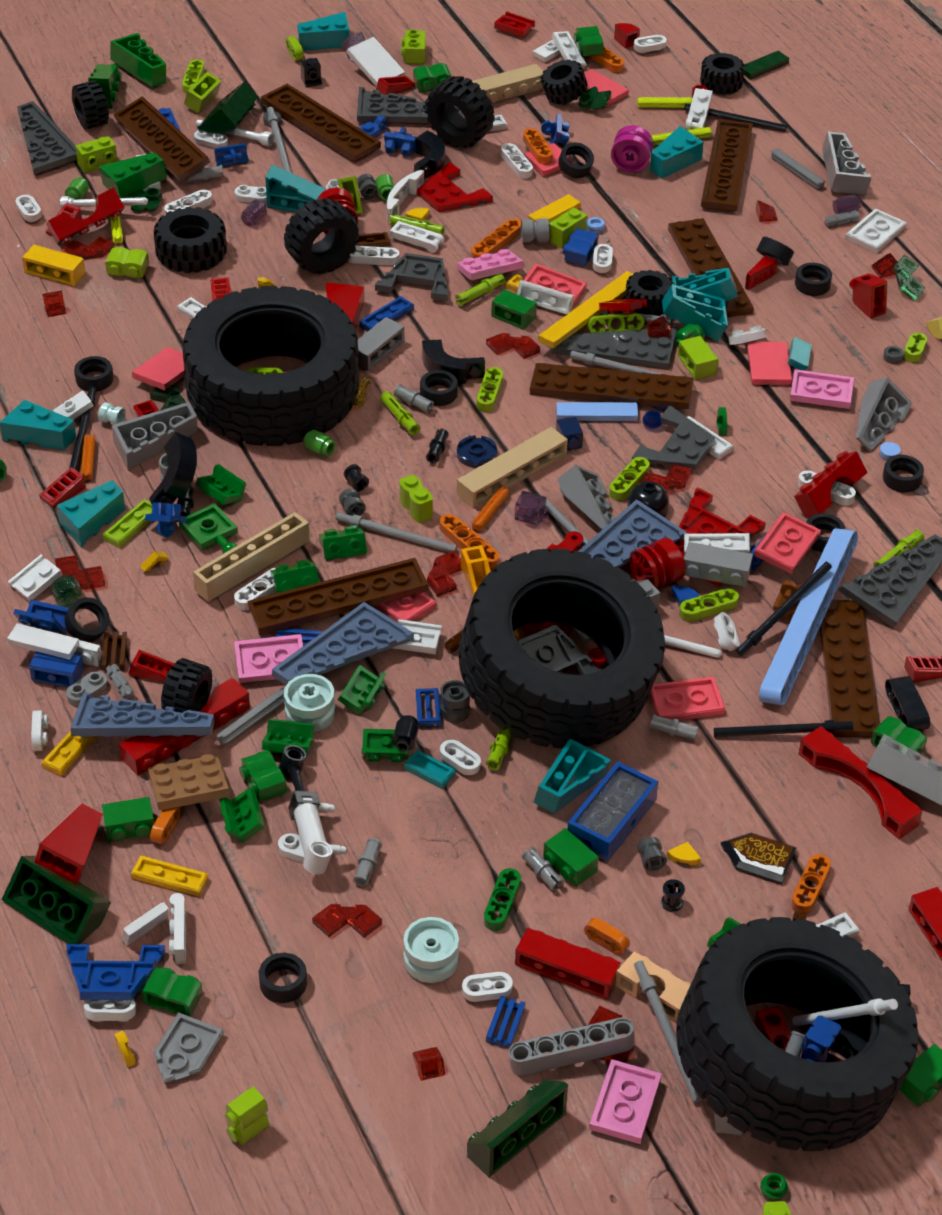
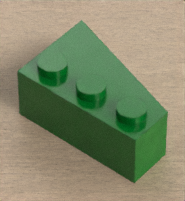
M97 64L94 72L91 73V77H88V82L97 81L106 97L108 109H112L114 102L117 101V92H119V82L122 81V73L119 72L118 65Z
M155 152L98 166L103 185L108 189L114 187L120 198H126L130 193L143 190L151 184L167 179L164 160Z

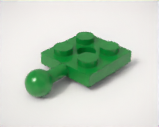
M215 503L188 515L187 523L179 522V527L201 550L218 543L223 548L222 552L224 554L238 546L236 543L226 540L238 533V527Z

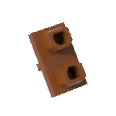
M785 580L773 605V611H776L802 584L796 585L795 581ZM800 600L781 618L792 620Z

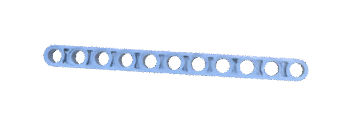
M833 529L814 572L826 561L832 565V568L801 598L759 691L760 702L785 705L858 542L856 530Z

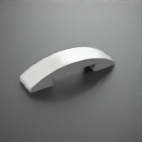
M423 170L411 173L401 179L389 193L387 199L388 224H390L392 214L399 215V205L408 194L417 195V188L424 183Z

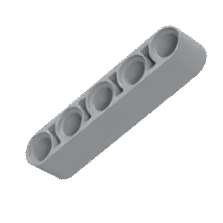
M617 1018L516 1042L509 1049L511 1069L516 1075L525 1076L629 1051L635 1045L634 1025L627 1018Z

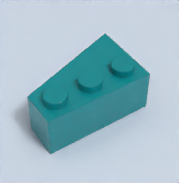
M346 12L297 24L298 41L303 51L350 47V31Z
M679 126L651 152L650 171L662 179L701 161L704 142Z
M274 165L270 167L265 176L268 208L296 212L299 208H303L304 204L312 203L313 200H316L326 190L315 183Z
M729 268L706 271L705 275L698 276L695 273H691L688 275L689 277L685 278L672 276L674 285L723 298L725 301L738 297L736 284Z
M672 284L662 299L663 314L684 325L689 323L698 324L706 336L717 342L728 327L725 299Z
M25 399L0 421L2 441L9 442L12 439L19 440L21 444L25 445L28 442L39 443L40 447L65 450L77 438L73 419Z
M111 480L57 505L59 523L76 543L83 547L86 544L85 541L91 535H97L99 529L104 524H110L126 510L124 493Z
M569 739L538 786L533 803L552 813H556L603 779L607 774L611 760Z

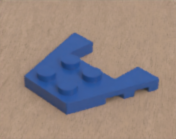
M67 944V957L80 1000L132 1001L165 956V945H142L139 961H88L90 954L89 944Z

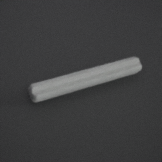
M778 148L771 151L773 159L817 189L824 187L825 181L793 158Z
M280 688L217 735L219 743L221 745L229 744L284 703V688Z

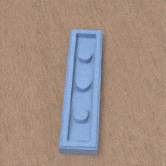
M556 402L557 420L577 417L578 421H638L637 403Z

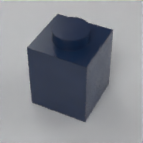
M577 417L557 420L556 431L568 439L567 450L582 448L583 431Z

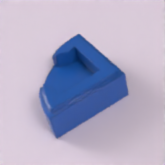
M672 586V593L679 606L685 600L700 596L689 587Z

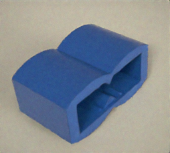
M577 228L574 233H571L568 244L565 243L563 247L564 261L587 266L591 256L594 254L595 246L598 245L599 234Z

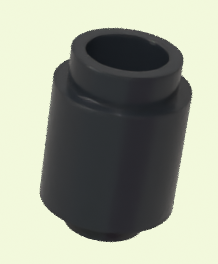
M404 715L396 723L392 743L401 751L411 750L415 746L419 731L418 721L415 717Z

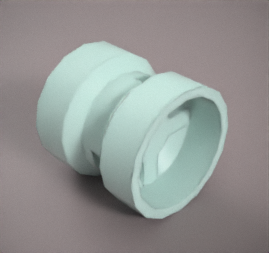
M107 402L101 405L98 412L99 421L104 423L110 422L111 425L124 422L126 418L125 408L114 407L113 404Z

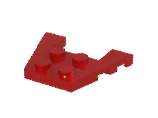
M451 162L417 188V195L437 212L459 209L461 205L465 204L476 206L481 201H486V203L493 202V195L484 188L467 194L450 181L460 176V169Z
M697 487L693 499L689 503V508L685 512L679 526L687 534L749 533V537L763 531L766 523L752 515H749L738 526L705 510L712 502L713 495Z

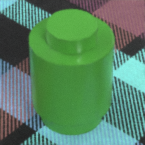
M382 174L376 178L375 183L378 187L379 197L387 201L389 193L395 185L390 175Z
M81 177L74 179L65 190V196H70L74 200L83 199L89 190L87 180Z
M317 430L308 432L304 437L305 447L321 456H330L335 449L336 444L332 438Z

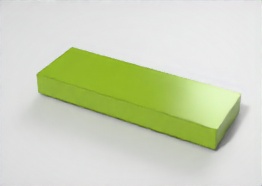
M143 499L102 534L103 540L118 548L122 547L150 522L145 520V515L152 514L151 502Z

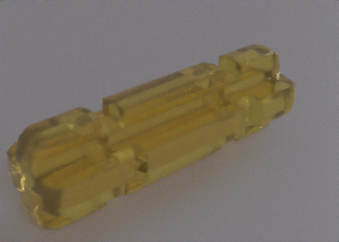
M366 375L361 377L354 405L359 407L364 405L372 381L371 377Z

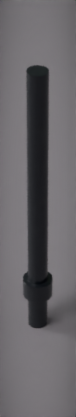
M685 103L684 110L690 111L691 104ZM709 108L707 114L737 122L753 123L755 126L786 132L787 125L720 110Z
M90 386L87 396L94 406L82 414L69 469L71 467L75 470L78 469L84 436L87 432L92 409L96 404L95 395L97 388L95 386Z
M827 561L822 564L756 631L752 630L746 636L747 639L736 649V652L743 656L753 645L756 646L762 640V636L832 568V565Z
M824 720V723L713 728L714 737L811 733L822 726L826 731L835 734V731H853V721L834 722V720Z

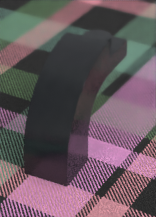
M428 130L416 137V153L424 158L414 164V172L423 170L425 179L429 175L436 174L445 166V145L440 137Z
M442 339L422 340V360L428 372L435 370L450 372L457 378L458 384H466V379L484 378V357H452L444 351Z
M175 432L165 444L164 449L168 456V468L164 479L149 498L151 504L153 502L173 504L177 498L182 500L185 497L193 481L197 465V451L192 438Z

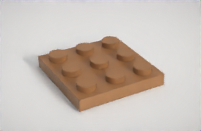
M207 754L190 760L181 759L170 764L161 763L148 768L150 782L159 811L230 797L229 788L217 754Z

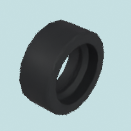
M568 143L560 153L558 165L566 175L573 178H581L589 174L594 162V155L591 149L582 143ZM571 154L578 155L585 160L586 165L576 166L570 163L566 156Z
M765 236L762 237L756 249L761 255L775 258L779 264L788 266L794 254V251L788 246Z
M805 263L797 269L795 286L801 293L806 295H823L830 290L832 272L823 264ZM815 277L821 279V281H810L806 278Z
M86 357L75 365L76 383L78 387L85 391H88L90 386H95L97 391H101L109 387L113 382L112 364L104 357ZM92 371L104 372L98 376H85L86 373Z
M435 370L424 374L421 378L420 395L433 401L434 406L448 405L457 398L458 381L452 373L444 370ZM443 385L448 387V389L435 391L429 389V387Z
M892 456L885 463L883 481L886 486L898 492L914 491L922 483L924 466L912 456ZM905 470L914 476L902 477L896 475L893 471Z
M816 514L806 521L807 524L813 527L826 529L831 532L835 528L845 529L844 523L839 518L830 514ZM819 536L811 549L823 552L830 537Z
M89 597L77 599L69 607L64 617L68 633L73 638L85 642L97 640L107 630L110 623L107 608L100 601ZM79 609H87L97 616L99 626L96 630H86L77 623L75 614Z
M284 952L271 955L261 963L258 971L260 990L266 998L274 1002L286 1003L299 998L305 992L307 987L306 965L301 958ZM281 969L292 970L298 974V979L288 986H277L268 981L271 973Z

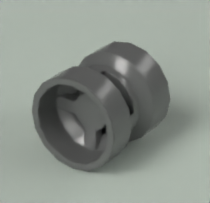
M370 174L359 176L357 184L362 197L365 199L374 198L378 194V187L373 176Z
M346 489L339 496V502L344 507L347 515L353 516L355 514L361 516L366 509L356 489Z
M647 837L638 843L637 849L642 857L644 869L656 871L665 866L667 859L664 852L661 851L662 845L658 838Z

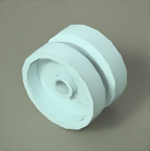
M304 674L290 680L284 688L286 720L314 724V732L324 730L331 725L335 718V694L332 683L325 677L317 674Z
M436 917L421 918L410 924L405 931L403 939V960L407 972L413 978L427 983L441 982L452 976L457 969L459 961V936L454 926L450 922Z

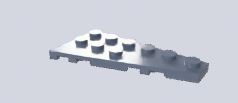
M636 499L579 551L590 554L592 559L599 557L610 562L612 568H619L629 563V557L633 550L646 545L649 546L652 542L665 537L675 543L684 539V534H687V532Z
M363 602L272 669V676L287 685L290 680L300 675H321L414 640V633Z
M84 692L70 730L71 736L83 738L90 736L135 737L138 735H149L151 737L160 735H173L176 737L182 735L205 736L212 733L214 714L187 710L183 713L175 712L174 707L168 706L163 710L156 708V705L128 699L112 701L110 696L102 695L100 698L91 697V693Z

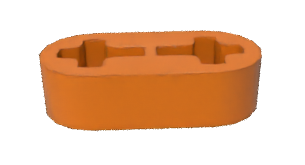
M180 807L161 811L150 833V840L152 842L162 845L166 843L179 820Z
M592 918L584 927V932L589 939L616 955H622L630 946V940L623 932L599 918Z

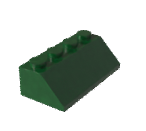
M245 81L220 100L197 129L222 135L228 130L231 133L256 105L254 102L258 96Z
M21 856L1 900L68 944H81L102 924L111 902L79 882L76 885L34 863L36 856Z
M544 1080L537 1086L533 1085L519 1101H513L502 1115L492 1118L486 1128L481 1132H475L467 1142V1158L490 1178L566 1115L568 1084L564 1081Z

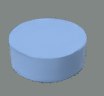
M593 217L587 220V231L599 234L605 230V221L603 219Z
M885 442L880 446L879 455L884 460H888L892 456L900 455L901 448L896 443Z

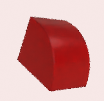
M628 23L615 24L614 39L624 48L634 46V40L640 36V29Z

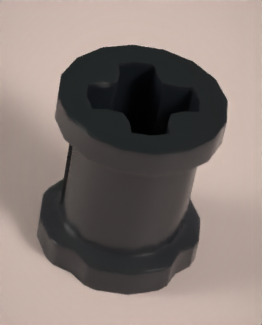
M352 464L344 470L343 475L346 480L351 482L353 489L362 491L368 486L369 479L361 473L359 465Z
M676 879L666 881L663 885L664 895L661 899L663 908L669 912L679 911L683 906L682 896L685 893V886Z

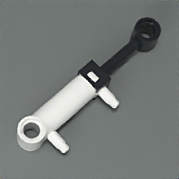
M288 745L284 748L278 767L283 776L292 778L295 788L288 809L291 820H295L305 855L303 866L305 870L312 874H323L328 867L331 855L345 854L347 848L340 845H331L326 842L318 812H333L335 806L333 804L320 803L317 792L305 791L301 771L306 759V752L299 746Z

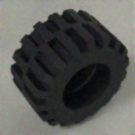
M711 54L702 61L701 85L706 86L708 90L713 91L715 94L737 92L743 85L745 64L742 59L732 54Z
M567 59L555 62L553 65L548 66L541 75L542 86L547 99L551 103H570L573 100H577L587 90L588 83L582 65L576 60L571 61Z
M93 80L74 85L72 88V102L81 125L85 129L107 124L109 119L108 104L104 92L97 81Z
M642 270L635 272L629 276L626 282L625 299H647V307L636 309L634 312L661 316L663 315L662 299L674 282L670 277H667V274L660 273V271Z
M185 658L177 660L170 669L163 685L161 694L162 709L165 710V707L168 706L174 707L175 712L183 713L187 710L199 712L206 705L212 688L211 668Z

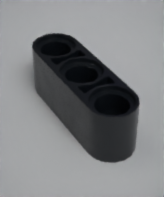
M904 676L887 679L885 681L886 694L897 718L908 728L918 731L929 729L930 717L911 677Z

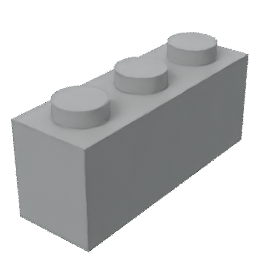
M385 317L372 329L364 333L358 339L359 367L369 371L405 341L404 325Z
M688 542L684 556L685 576L746 587L751 571L753 554Z

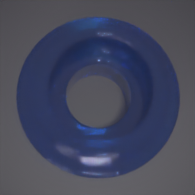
M654 410L646 412L642 419L644 426L650 429L660 427L662 425L661 414Z

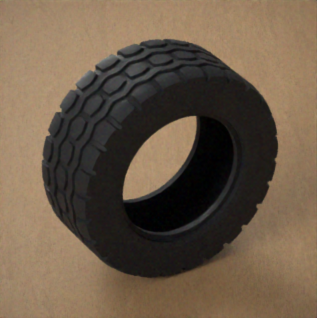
M261 286V289L252 287L242 289L240 293L235 291L224 295L223 299L218 298L212 301L207 307L202 308L195 315V318L191 320L184 335L182 350L188 401L199 420L206 427L211 428L213 432L223 437L227 436L230 440L240 443L246 441V444L262 446L263 443H266L267 446H280L285 442L287 445L299 443L312 430L325 433L334 428L337 423H340L348 415L357 398L359 391L358 337L354 325L340 306L334 302L331 303V300L322 295H315L314 292L304 289L297 290L295 287L281 286L280 288H277V286ZM264 356H287L307 363L298 369L278 374L251 373L236 367L245 361Z
M552 548L550 552L547 549H537L530 551L528 554L524 552L511 557L509 560H505L482 580L473 596L463 628L458 658L462 679L470 697L475 699V704L485 716L490 715V720L503 730L508 728L511 735L524 741L529 738L530 743L548 747L549 744H552L553 748L563 749L568 740L572 739L589 747L595 743H603L618 735L639 716L663 663L665 637L662 620L650 596H646V591L635 580L631 581V576L618 567L612 568L610 562L599 557L592 559L590 554L574 551L570 553L569 549ZM544 621L571 626L586 634L598 645L607 660L608 667L595 673L583 675L565 674L551 670L536 662L522 649L513 631L526 624Z
M771 917L769 920L762 918L749 921L746 924H740L722 935L710 946L701 960L680 1007L676 1025L677 1049L683 1070L687 1078H691V1085L702 1099L707 1098L706 1104L721 1118L726 1116L728 1118L727 1123L743 1133L751 1132V1137L761 1142L771 1144L774 1141L777 1147L790 1150H798L801 1147L803 1151L812 1152L823 1151L826 1148L828 1150L836 1149L852 1143L868 1134L880 1123L909 1074L916 1058L918 1048L916 1014L914 1008L911 1007L912 1002L903 986H899L900 981L889 967H883V961L871 950H863V945L847 935L842 937L840 936V931L822 924L820 927H817L815 922L797 918L792 922L787 917ZM895 999L898 1003L897 1009L886 1011L883 1015L872 1016L867 1014L832 1020L841 1026L838 1043L843 1050L846 1060L829 1063L802 1059L777 1047L756 1027L746 1006L758 1003H777L810 1014L867 1004L870 1000Z

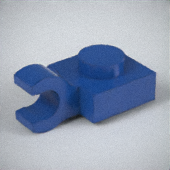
M380 115L375 119L374 123L369 121L358 128L376 138L381 135V130L387 128V125L383 123L387 119Z

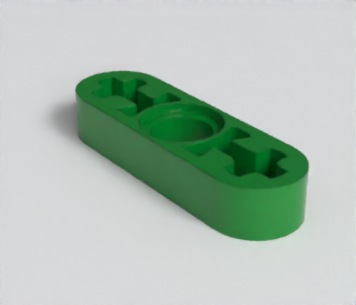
M507 868L499 874L484 912V925L489 930L498 931L506 925L521 886V875L517 870ZM509 879H513L510 882L509 888H507L506 881H509ZM506 896L509 898V901L500 903L496 898ZM496 911H499V918L492 920Z

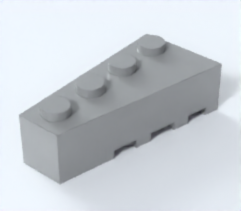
M827 131L822 151L830 190L836 193L866 195L872 177L870 174H866V167L864 164H860L859 156L853 152V146L846 134Z
M190 402L112 425L113 442L127 470L163 452L165 444L175 432L187 437L198 432L197 415Z
M883 734L867 768L942 805V765L934 760L927 759L918 752Z

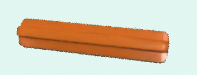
M86 434L84 436L81 474L88 481L93 477L96 444L94 434Z
M503 486L498 488L472 521L471 527L473 530L481 531L509 496L507 488Z

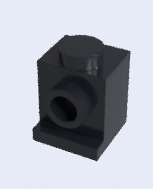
M308 58L301 60V79L305 87L322 85L321 65L318 59Z

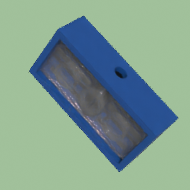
M617 761L568 821L567 830L599 856V858L608 862L657 800L658 781Z

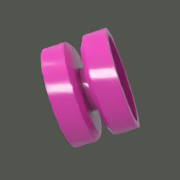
M635 125L625 126L620 129L615 136L611 149V159L617 168L631 173L639 172L646 168L653 150L654 141L651 134L646 129Z

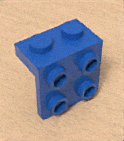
M30 600L27 611L14 609L13 614L18 619V622L23 625L67 635L68 631L65 627L64 617L69 608Z

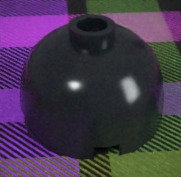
M650 481L641 482L635 485L629 492L627 506H630L637 499L661 516L665 517L667 515L669 496L665 488L660 484Z

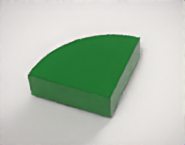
M719 407L717 410L716 425L720 436H727L726 407Z

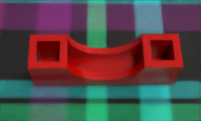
M114 187L97 195L95 199L96 209L91 216L84 219H76L64 212L48 220L46 225L56 243L63 242V244H66L73 240V236L78 233L80 236L90 231V227L95 225L97 228L105 224L106 219L110 217L115 219L121 216L125 206Z
M844 451L838 454L834 462L824 466V471L815 474L810 483L800 487V491L794 498L805 518L821 514L832 505L831 488L835 480L846 485L854 484L868 473L857 451L851 453Z

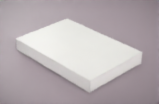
M374 37L347 49L346 53L376 87L378 78L404 76L405 71Z
M874 209L846 233L845 239L877 254L906 228L907 222Z

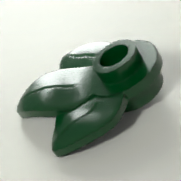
M594 86L580 96L579 107L585 110L604 108L608 105L607 101L610 99L611 91L598 92L597 87Z
M149 188L146 191L140 190L128 195V198L145 197L148 199L146 205L131 206V210L141 212L145 209L153 211L159 207V202L162 200V194L157 188Z

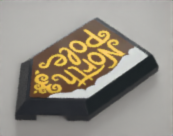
M752 832L720 843L723 850L731 858V863L736 870L781 885L797 850V847Z

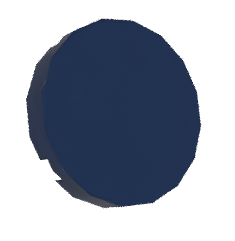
M476 435L462 439L457 445V458L468 467L477 468L496 458L498 454L496 443L486 436H481V438H476Z

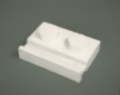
M39 555L12 577L8 583L10 587L14 588L16 592L30 603V600H34L62 576V572L48 559H45L43 555Z
M398 619L400 625L414 633V640L393 647L394 649L436 655L442 633V625Z

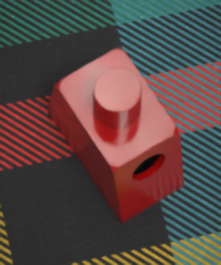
M865 274L853 278L849 283V287L853 289V303L872 319L886 313L888 281L872 274Z

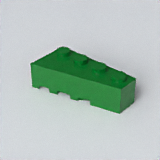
M139 33L110 41V60L150 87H158L166 83V63L158 54L153 53L154 50L147 46V42L144 39H140Z

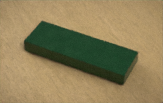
M778 50L746 63L744 75L752 79L788 64L789 57Z

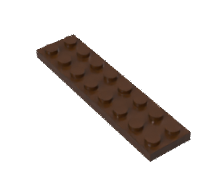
M285 84L261 96V103L267 107H273L274 111L280 113L289 121L354 162L381 148L379 140L289 84Z
M143 96L114 114L116 121L150 153L155 152L164 160L165 167L180 182L210 163L208 156Z
M718 119L701 207L737 211L753 123Z
M704 218L669 223L668 231L691 273H695L698 276L705 275L706 271L729 268L736 284L738 297L725 301L727 318L753 314L754 307Z
M536 363L530 385V394L607 402L637 403L638 405L649 406L664 405L672 406L673 408L689 409L694 378Z
M411 558L247 602L259 635L351 612L363 602L374 606L429 591V586L416 558Z
M832 600L820 626L830 720H834V722L853 721V731H835L833 735L834 737L872 738L873 731L879 726L863 607L853 600Z

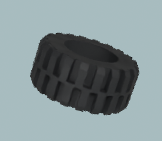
M462 76L449 77L432 90L426 99L425 112L428 114V123H431L432 130H435L437 136L444 139L445 143L460 148L472 147L489 133L493 127L495 115H493L494 107L491 106L492 101L490 97H487L486 91L482 90L478 83H473L469 78L464 79ZM455 106L463 113L465 118L458 113Z
M316 199L312 203L304 204L303 208H299L296 211L297 213L291 216L289 219L290 223L285 228L284 245L290 256L304 271L322 274L325 271H333L335 267L339 268L345 260L347 261L350 258V254L354 253L356 249L355 244H358L359 228L357 227L356 220L338 201ZM330 229L322 240L313 244L318 235Z
M201 207L178 208L160 217L154 226L156 256L163 265L165 264L169 269L173 268L174 271H184L185 273L192 271L197 273L204 269L206 271L211 266H216L227 252L224 222L216 213H212L208 209L203 210Z

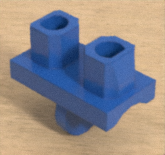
M557 114L556 122L554 123L550 120L543 122L541 131L545 135H550V144L560 143L566 145L570 133H567L570 123L562 121V115Z
M402 127L400 132L384 133L386 153L393 154L395 149L398 148L401 149L400 151L403 156L410 157L412 152L416 151V137L407 133L405 127Z
M246 143L214 148L216 166L249 162Z
M153 502L152 514H146L145 520L159 521L156 526L158 534L162 537H169L175 530L173 522L187 523V516H180L181 504Z

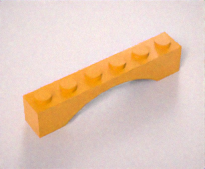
M482 545L461 549V569L472 597L482 580L491 572L488 558ZM516 629L513 632L516 640L519 641V634Z

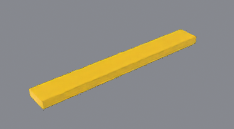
M626 271L539 334L538 342L551 348L558 346L585 326L591 317L598 316L604 312V310H599L600 302L623 298L626 293V282L633 273Z

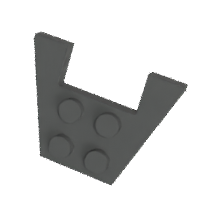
M405 253L393 265V269L390 272H386L381 281L378 280L375 283V291L392 293L396 281L406 284H421L427 287L433 286L431 299L448 301L443 258Z
M668 406L661 416V423L674 427L676 430L660 452L640 445L632 456V460L636 457H643L652 466H658L660 463L670 464L671 468L696 470L715 444V437L672 406Z
M553 625L518 641L522 649L532 659L551 670L560 672L574 665L580 675L602 670L601 668L598 669L591 662L592 660L587 655H584L557 625Z

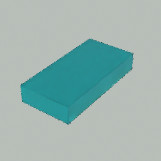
M794 337L791 341L787 364L806 371L812 344Z
M416 750L404 764V770L442 790L456 775V769L419 750Z

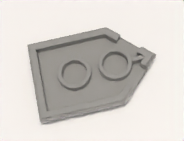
M178 1012L154 1051L164 1084L200 1073L224 1034V1030Z

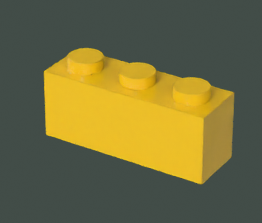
M33 244L22 257L25 273L75 286L86 274L84 258Z

